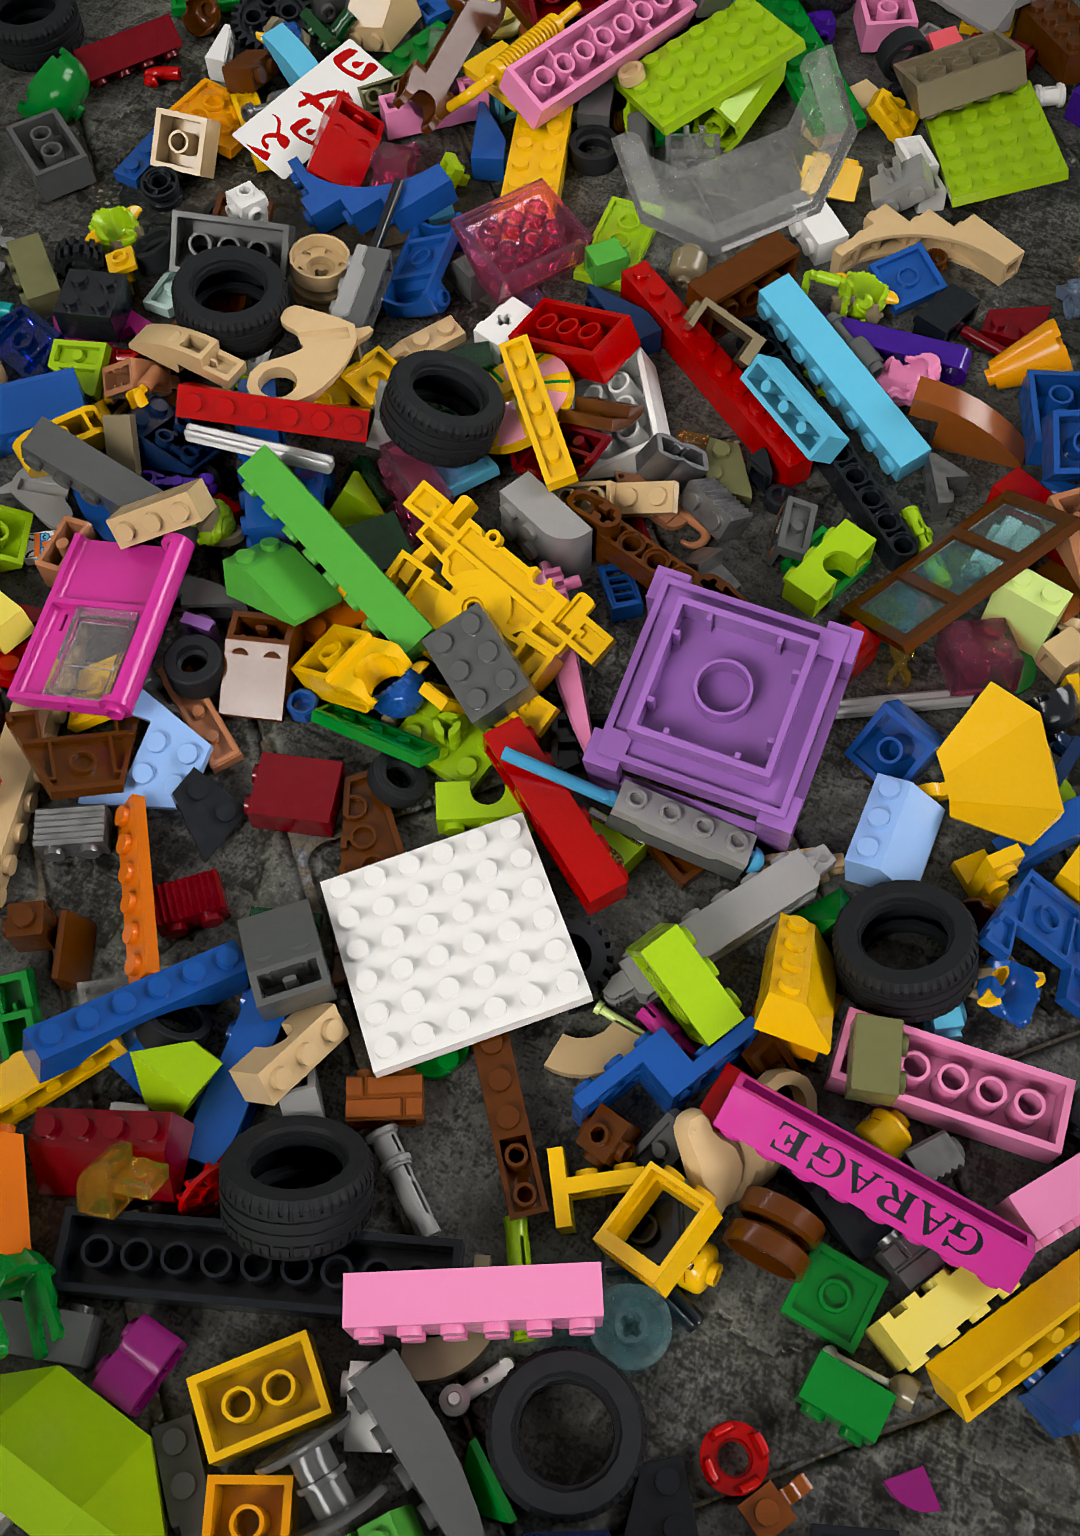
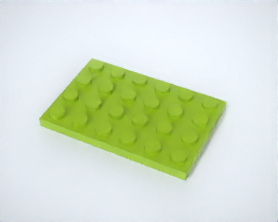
M735 0L729 8L715 12L710 18L691 27L689 31L676 39L670 40L666 45L653 53L647 54L639 62L643 64L646 77L639 85L631 88L622 87L617 75L612 78V81L615 83V88L666 137L806 50V45L802 37L756 0Z
M1027 80V84L1018 86V89L1013 92H1000L992 95L989 100L982 102L973 101L965 104V107L955 111L946 110L940 112L935 118L923 119L935 158L939 163V169L952 208L1069 179V169L1030 80Z

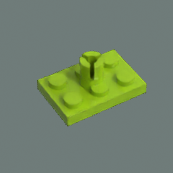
M424 698V703L413 716L407 717L398 728L441 747L439 758L423 767L448 782L470 781L472 796L494 768L484 752L483 734L492 729L488 728L483 732L470 722L467 715L441 711Z

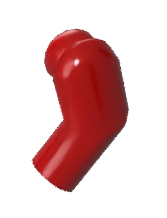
M177 66L148 68L142 75L144 77V85L148 88H156L158 80L180 81L181 69Z

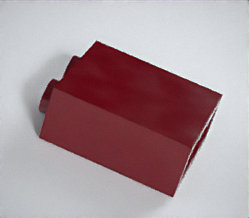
M262 752L260 763L255 764L252 771V783L254 784L252 793L246 795L244 802V813L248 815L252 827L333 838L344 793V777H347L343 762Z

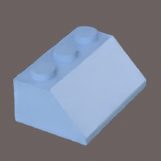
M877 773L844 859L845 880L867 887L894 880L921 881L945 815V809L913 782Z

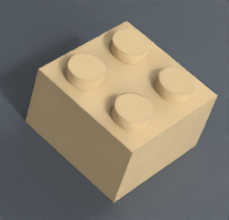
M157 107L150 165L167 166L174 171L214 179L221 122Z

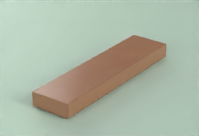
M190 665L184 670V672L188 673L194 672ZM163 667L155 670L161 677L163 686L173 704L178 707L184 723L214 747L208 761V765L214 775L244 760L242 752L210 698L191 700L181 697L173 691Z

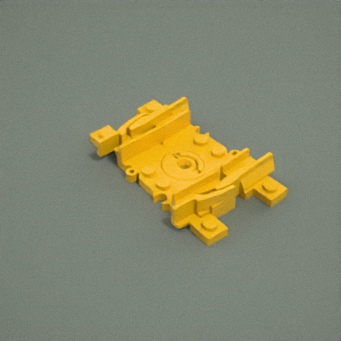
M423 480L403 503L411 513L424 523L416 533V536L424 544L412 555L402 549L385 574L402 592H404L406 586L410 587L405 596L436 630L467 610L471 604L478 602L489 612L539 693L550 684L563 668L564 663L559 658L562 657L569 647L595 668L616 644V640L588 617L596 607L593 599L586 593L580 592L570 602L555 590V582L552 578H548L545 584L537 585L536 578L541 574V570L537 566L528 567L508 549L502 547L504 537L498 530L492 529L485 534V531L471 519L479 507L467 495L460 496L452 504L428 482ZM440 562L443 563L442 576L453 586L450 592L443 588L446 582L433 571ZM341 586L338 587L337 591L344 597L347 593ZM365 622L362 623L361 630L370 632L375 638L383 639L385 637L382 632L377 636ZM427 649L419 656H425L434 662ZM538 695L493 726L498 727L520 716L525 726L531 725L537 736L541 738L560 710Z

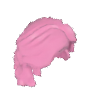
M921 353L915 357L906 356L904 360L909 363L907 365H902L900 360L891 356L883 363L886 367L884 372L875 380L897 406L907 405V407H911L920 376L940 381L941 363L936 354Z

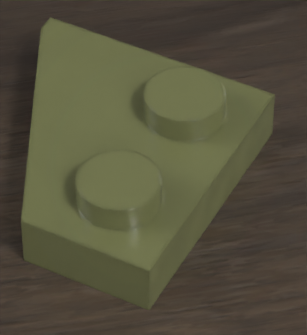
M710 437L705 450L708 457L709 471L702 478L715 476L716 481L719 480L720 484L724 485V488H728V492H732V496H736V500H740L742 504L750 505L753 494L740 445Z

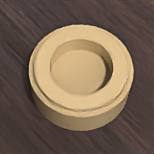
M639 61L626 62L617 71L619 83L625 88L639 85L646 77L643 64Z

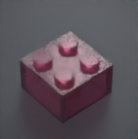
M1006 618L953 621L938 632L934 654L950 696L975 695L983 692L991 681L998 686H1006L1013 692L1017 691L1024 659Z

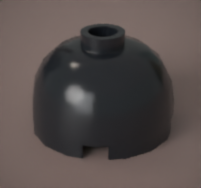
M1072 683L1025 701L1026 704L1041 713L1048 744L1054 742L1059 734H1067L1066 729L1073 726L1080 715V703Z

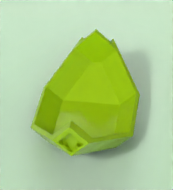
M60 1365L0 1374V1512L30 1536H168L153 1438Z

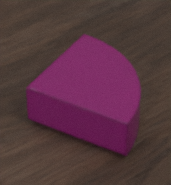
M924 1466L882 1481L891 1497L911 1510L922 1513L941 1510Z

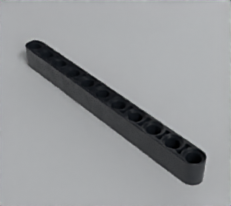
M756 315L743 317L740 320L766 339V342L757 354L779 358L830 416L765 321ZM737 336L736 347L739 351L745 341ZM849 442L831 464L814 461L857 526L877 539L874 551L889 571L893 572L916 555L918 549L917 538Z

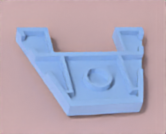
M142 689L132 716L148 721L150 725L127 775L124 792L80 797L77 803L81 805L106 803L111 808H118L133 793L145 796L146 809L177 810L171 797L172 792L194 767L204 773L214 747Z

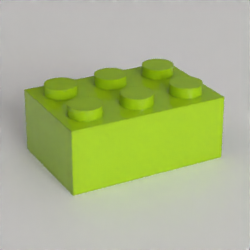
M659 923L627 947L625 951L689 1039L710 1046L745 1018L739 1010L742 1003L729 987L724 989L716 977L719 975L718 969L708 957L701 958L693 947L697 944L696 939L684 925L679 927L673 923Z

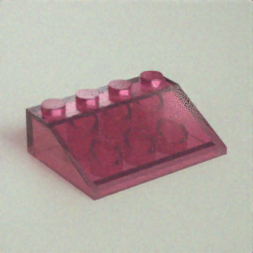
M543 178L451 219L450 222L480 285L497 305L507 301L512 296L515 297L584 263L585 247L592 245L594 239Z

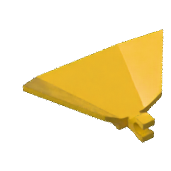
M991 681L936 751L945 782L925 783L918 785V787L936 802L949 799V815L951 818L1032 846L1065 812L1057 782L1058 777L1041 713Z

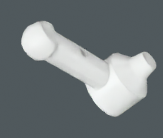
M511 1356L501 1357L498 1363L463 1386L460 1384L446 1386L439 1396L442 1412L451 1419L463 1417L470 1407V1401L500 1382L507 1375V1372L516 1365V1361Z

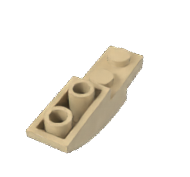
M146 325L129 343L130 349L178 373L186 368L228 390L247 371L246 362L221 350L219 340L177 325Z
M611 480L583 481L554 490V494L565 504L566 498L576 489L593 492L617 506L621 511V518L653 517V515H677L679 483L674 480L616 483ZM581 499L574 503L577 508L585 512L591 508V503L587 500Z

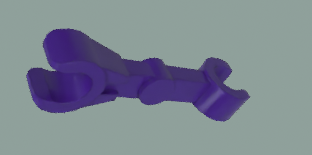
M144 470L141 474L145 480L150 481V483L161 490L171 489L201 477L211 496L216 493L218 487L216 483H213V475L209 473H202L198 478H186L179 475L165 477L152 470Z

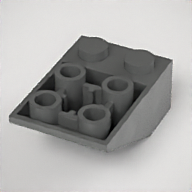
M308 898L237 920L250 985L256 1007L264 1022L337 999Z

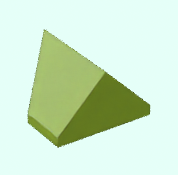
M353 471L329 509L331 515L343 528L385 514L359 471Z
M194 1040L129 1052L144 1103L154 1111L174 1112L181 1117L186 1114L223 1065L222 1061Z

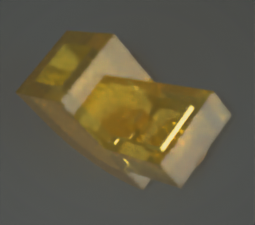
M119 1142L110 1145L78 1178V1212L114 1220L134 1197L150 1200L169 1179V1164L151 1161L143 1157H133L132 1143Z

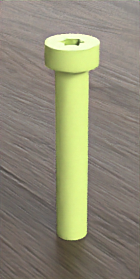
M599 1000L593 1010V1013L596 1015L602 1014L609 1020L620 1024L639 1036L646 1032L606 1007L605 1002Z

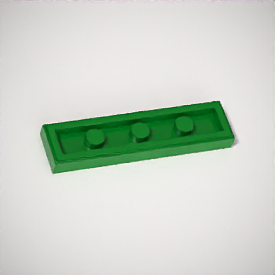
M330 702L312 710V722L418 768L433 762L440 756L441 747L353 709Z

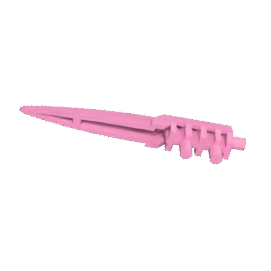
M548 561L539 563L538 567L541 570V574L536 578L537 585L545 584L548 578H552L555 582V590L567 600H569V590L582 587L579 574L564 578L560 566L552 568ZM569 647L562 657L559 658L564 663V666L556 675L555 681L571 726L585 753L593 733L579 656L578 653Z

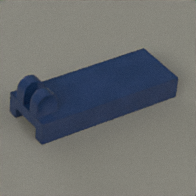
M1065 733L1059 734L1051 746V751L1061 757L1055 766L1059 787L1080 756V737L1077 735L1073 738Z

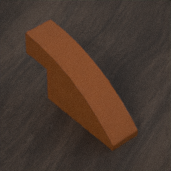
M920 376L909 415L938 422L931 447L1011 468L1018 466L1022 468L1025 457V438L1008 420L970 394L943 382Z

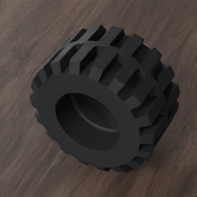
M567 913V919L563 920L575 951L582 955L589 963V967L584 972V975L592 993L593 1001L597 1004L599 1000L603 999L602 990H604L608 980L613 975L614 952L613 949H610L611 941L608 935L602 936V928L597 923L591 927L589 918L583 916L581 921L575 920V914ZM591 1002L568 1010V1015L576 1014V1008L579 1007L582 1008L583 1012L590 1010Z

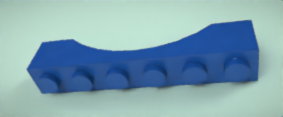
M233 939L23 1029V1054L39 1083H43L76 1068L113 1039L150 1019L186 1007L215 1005L244 992L249 984L244 954Z

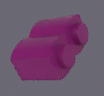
M146 1313L139 1319L133 1318L125 1326L120 1336L122 1342L119 1348L112 1355L107 1354L100 1360L94 1370L93 1375L95 1379L91 1384L94 1389L128 1415L135 1418L149 1404L162 1381L174 1369L188 1347V1344Z

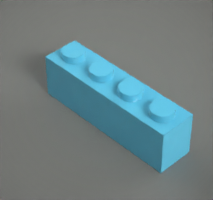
M757 354L741 375L740 379L809 461L831 464L850 441L779 358Z

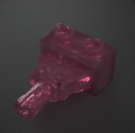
M382 142L372 152L370 157V167L373 168V179L370 186L390 184L396 178L404 180L414 176L416 161L421 157L420 145L415 142H410L407 145Z

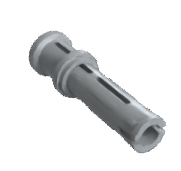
M390 1123L376 1129L365 1138L367 1145L373 1146L381 1164L379 1171L384 1177H389L415 1235L437 1236V1234L442 1232L441 1228L434 1218L421 1187L410 1166L412 1164V1156L409 1152H405L396 1132L399 1128L397 1124Z

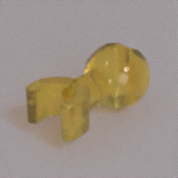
M890 645L889 650L890 655L894 659V666L889 670L886 684L891 685L893 676H896L899 671L900 676L904 680L903 687L907 688L911 680V673L907 669V662L915 655L916 649L906 655Z

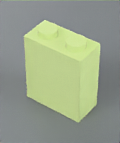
M1026 568L992 593L977 627L997 639L1005 640L1031 655L1034 659L1041 645L1048 641L1053 634L1073 593Z

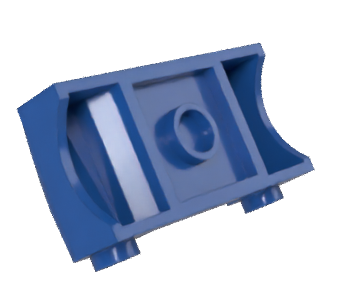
M456 212L454 219L445 225H431L422 222L410 230L393 268L394 271L381 304L390 318L428 317L443 313L450 304V294L445 289L441 280L453 252L469 251L475 243L474 230L469 226L462 212Z

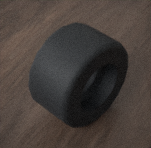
M199 634L186 635L175 640L167 648L163 656V669L173 691L178 695L191 700L205 699L221 689L224 657L218 644L211 638ZM195 662L206 663L199 671L184 672L185 668Z

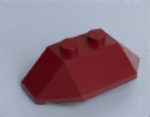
M560 422L559 426L578 479L585 477L613 439L610 435ZM533 446L510 453L513 470L516 474L523 475L529 471L540 482L545 483Z

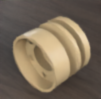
M311 234L300 238L293 244L289 252L293 299L298 306L309 305L319 312L329 314L330 304L338 296L340 278H345L347 260L350 255L345 243L338 238L326 234Z

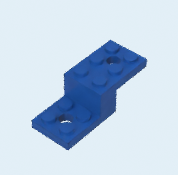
M750 1016L742 1023L739 1022L725 1033L723 1038L715 1045H703L692 1056L695 1060L693 1062L663 1027L654 1034L650 1030L645 1032L634 1042L633 1046L635 1049L624 1057L622 1054L616 1055L604 1066L605 1072L595 1080L591 1077L585 1079L574 1089L575 1096L572 1097L573 1120L581 1127L583 1121L588 1116L594 1114L600 1103L610 1107L639 1083L665 1114L675 1107L679 1110L715 1081L728 1062L734 1065L743 1058L741 1053L754 1041L760 1032L753 1029L755 1019Z

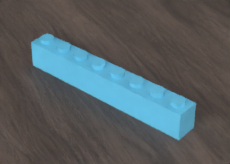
M787 273L759 290L757 305L759 316L771 324L778 340L787 344L791 349L794 360L799 364H803L808 371L810 380L815 385H819L825 392L829 404L832 407H837L842 413L846 425L858 433L864 448L868 452H873L878 458L881 469L898 482L925 465L928 453L931 452L932 448L791 275Z

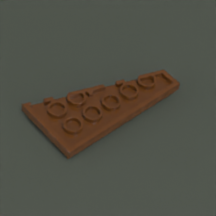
M368 770L344 777L343 828L340 843L341 861L339 875L405 853L391 807L379 801L368 786ZM335 939L332 982L334 988L348 984V980Z

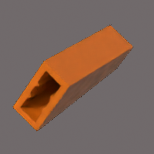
M0 1123V1254L11 1255L22 1252L24 1248L31 1250L24 1134L15 1133L17 1126Z

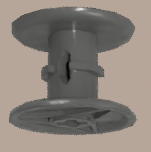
M350 1410L333 1416L299 1435L265 1458L254 1469L257 1474L265 1475L290 1464L300 1485L296 1492L299 1497L305 1496L314 1514V1517L302 1525L293 1536H327L362 1514L388 1491V1486L384 1482H373L353 1491L343 1472L347 1465L344 1460L340 1463L338 1462L328 1441L349 1424L351 1420Z

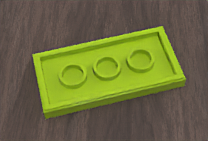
M612 196L587 246L617 237L622 247H626L629 252L630 264H628V268L642 262L663 219L664 209ZM584 250L574 270L573 279L593 284L584 269ZM621 280L600 287L621 292Z

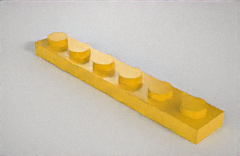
M525 334L498 344L548 492L578 482L574 465L528 335Z

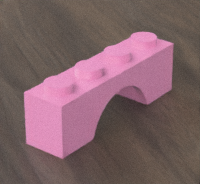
M468 76L455 78L453 86L449 91L458 96L475 82ZM485 90L470 103L448 114L436 129L476 121L479 101L485 102L490 111L489 93ZM396 92L378 96L381 121L385 123L384 131L388 140L423 133L421 125L424 116L422 109L416 102L408 100L398 110L393 105Z

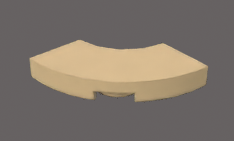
M614 1021L604 1032L590 1038H574L562 1034L546 1060L544 1069L569 1078L584 1079L601 1075L605 1072L604 1066L618 1054H622L624 1057L635 1049L633 1044L640 1036Z

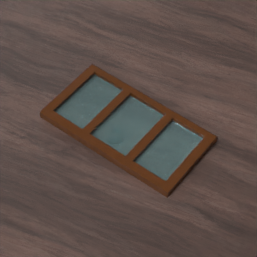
M1006 490L845 605L839 612L847 621L853 623L857 620L880 640L907 655L1079 531L1080 517Z

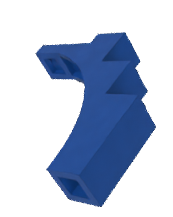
M297 156L288 161L293 172L289 174L290 179L297 190L302 188L300 193L303 198L300 200L305 208L302 216L310 228L315 226L320 234H325L346 221L349 227L355 226L360 235L378 225L393 183L370 187L338 185L317 178L306 171ZM439 163L403 180L404 187L390 227L395 225L402 235L458 201L452 181Z

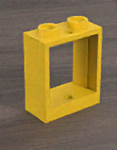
M650 1161L593 1237V1240L605 1255L666 1298L723 1217L715 1206L717 1199L709 1191L700 1185H697L695 1189L684 1183L686 1180L684 1176L673 1167L666 1165L663 1169ZM664 1190L696 1211L697 1215L661 1265L658 1266L625 1241Z

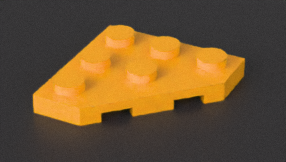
M205 77L168 109L221 122L217 151L220 155L232 159L244 147L232 136L240 126L234 105L230 101V93L227 92L226 87Z

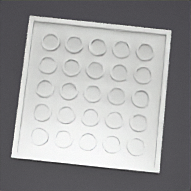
M523 812L320 882L367 1052L376 1078L593 1001L592 993Z

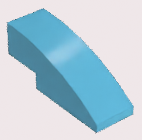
M283 23L260 36L290 87L319 64L306 46Z

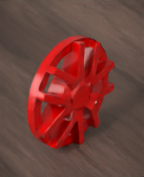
M222 1157L214 1165L210 1161L207 1162L202 1173L195 1179H189L184 1182L187 1188L176 1195V1198L179 1200L177 1211L181 1216L205 1218L220 1208L219 1163Z

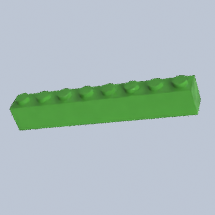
M264 444L237 470L245 480L241 484L242 487L254 499L259 495L265 502L261 506L262 509L274 521L279 518L285 524L281 530L292 542L296 543L299 540L305 546V549L302 551L304 556L314 566L319 563L326 570L322 574L323 577L335 589L341 586L347 593L343 597L347 604L354 611L358 612L361 609L368 616L364 621L366 625L377 636L382 632L389 641L398 644L410 661L414 662L426 650L421 640L436 631V629L279 456Z

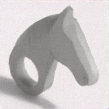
M106 447L103 448L100 452L106 451ZM23 467L16 473L11 482L0 487V498L14 497L23 509L34 513L36 518L52 530H57L56 526L60 525L59 521L63 520L62 516L68 515L75 518L67 502L70 488L65 489L58 485L50 474L40 478H31Z

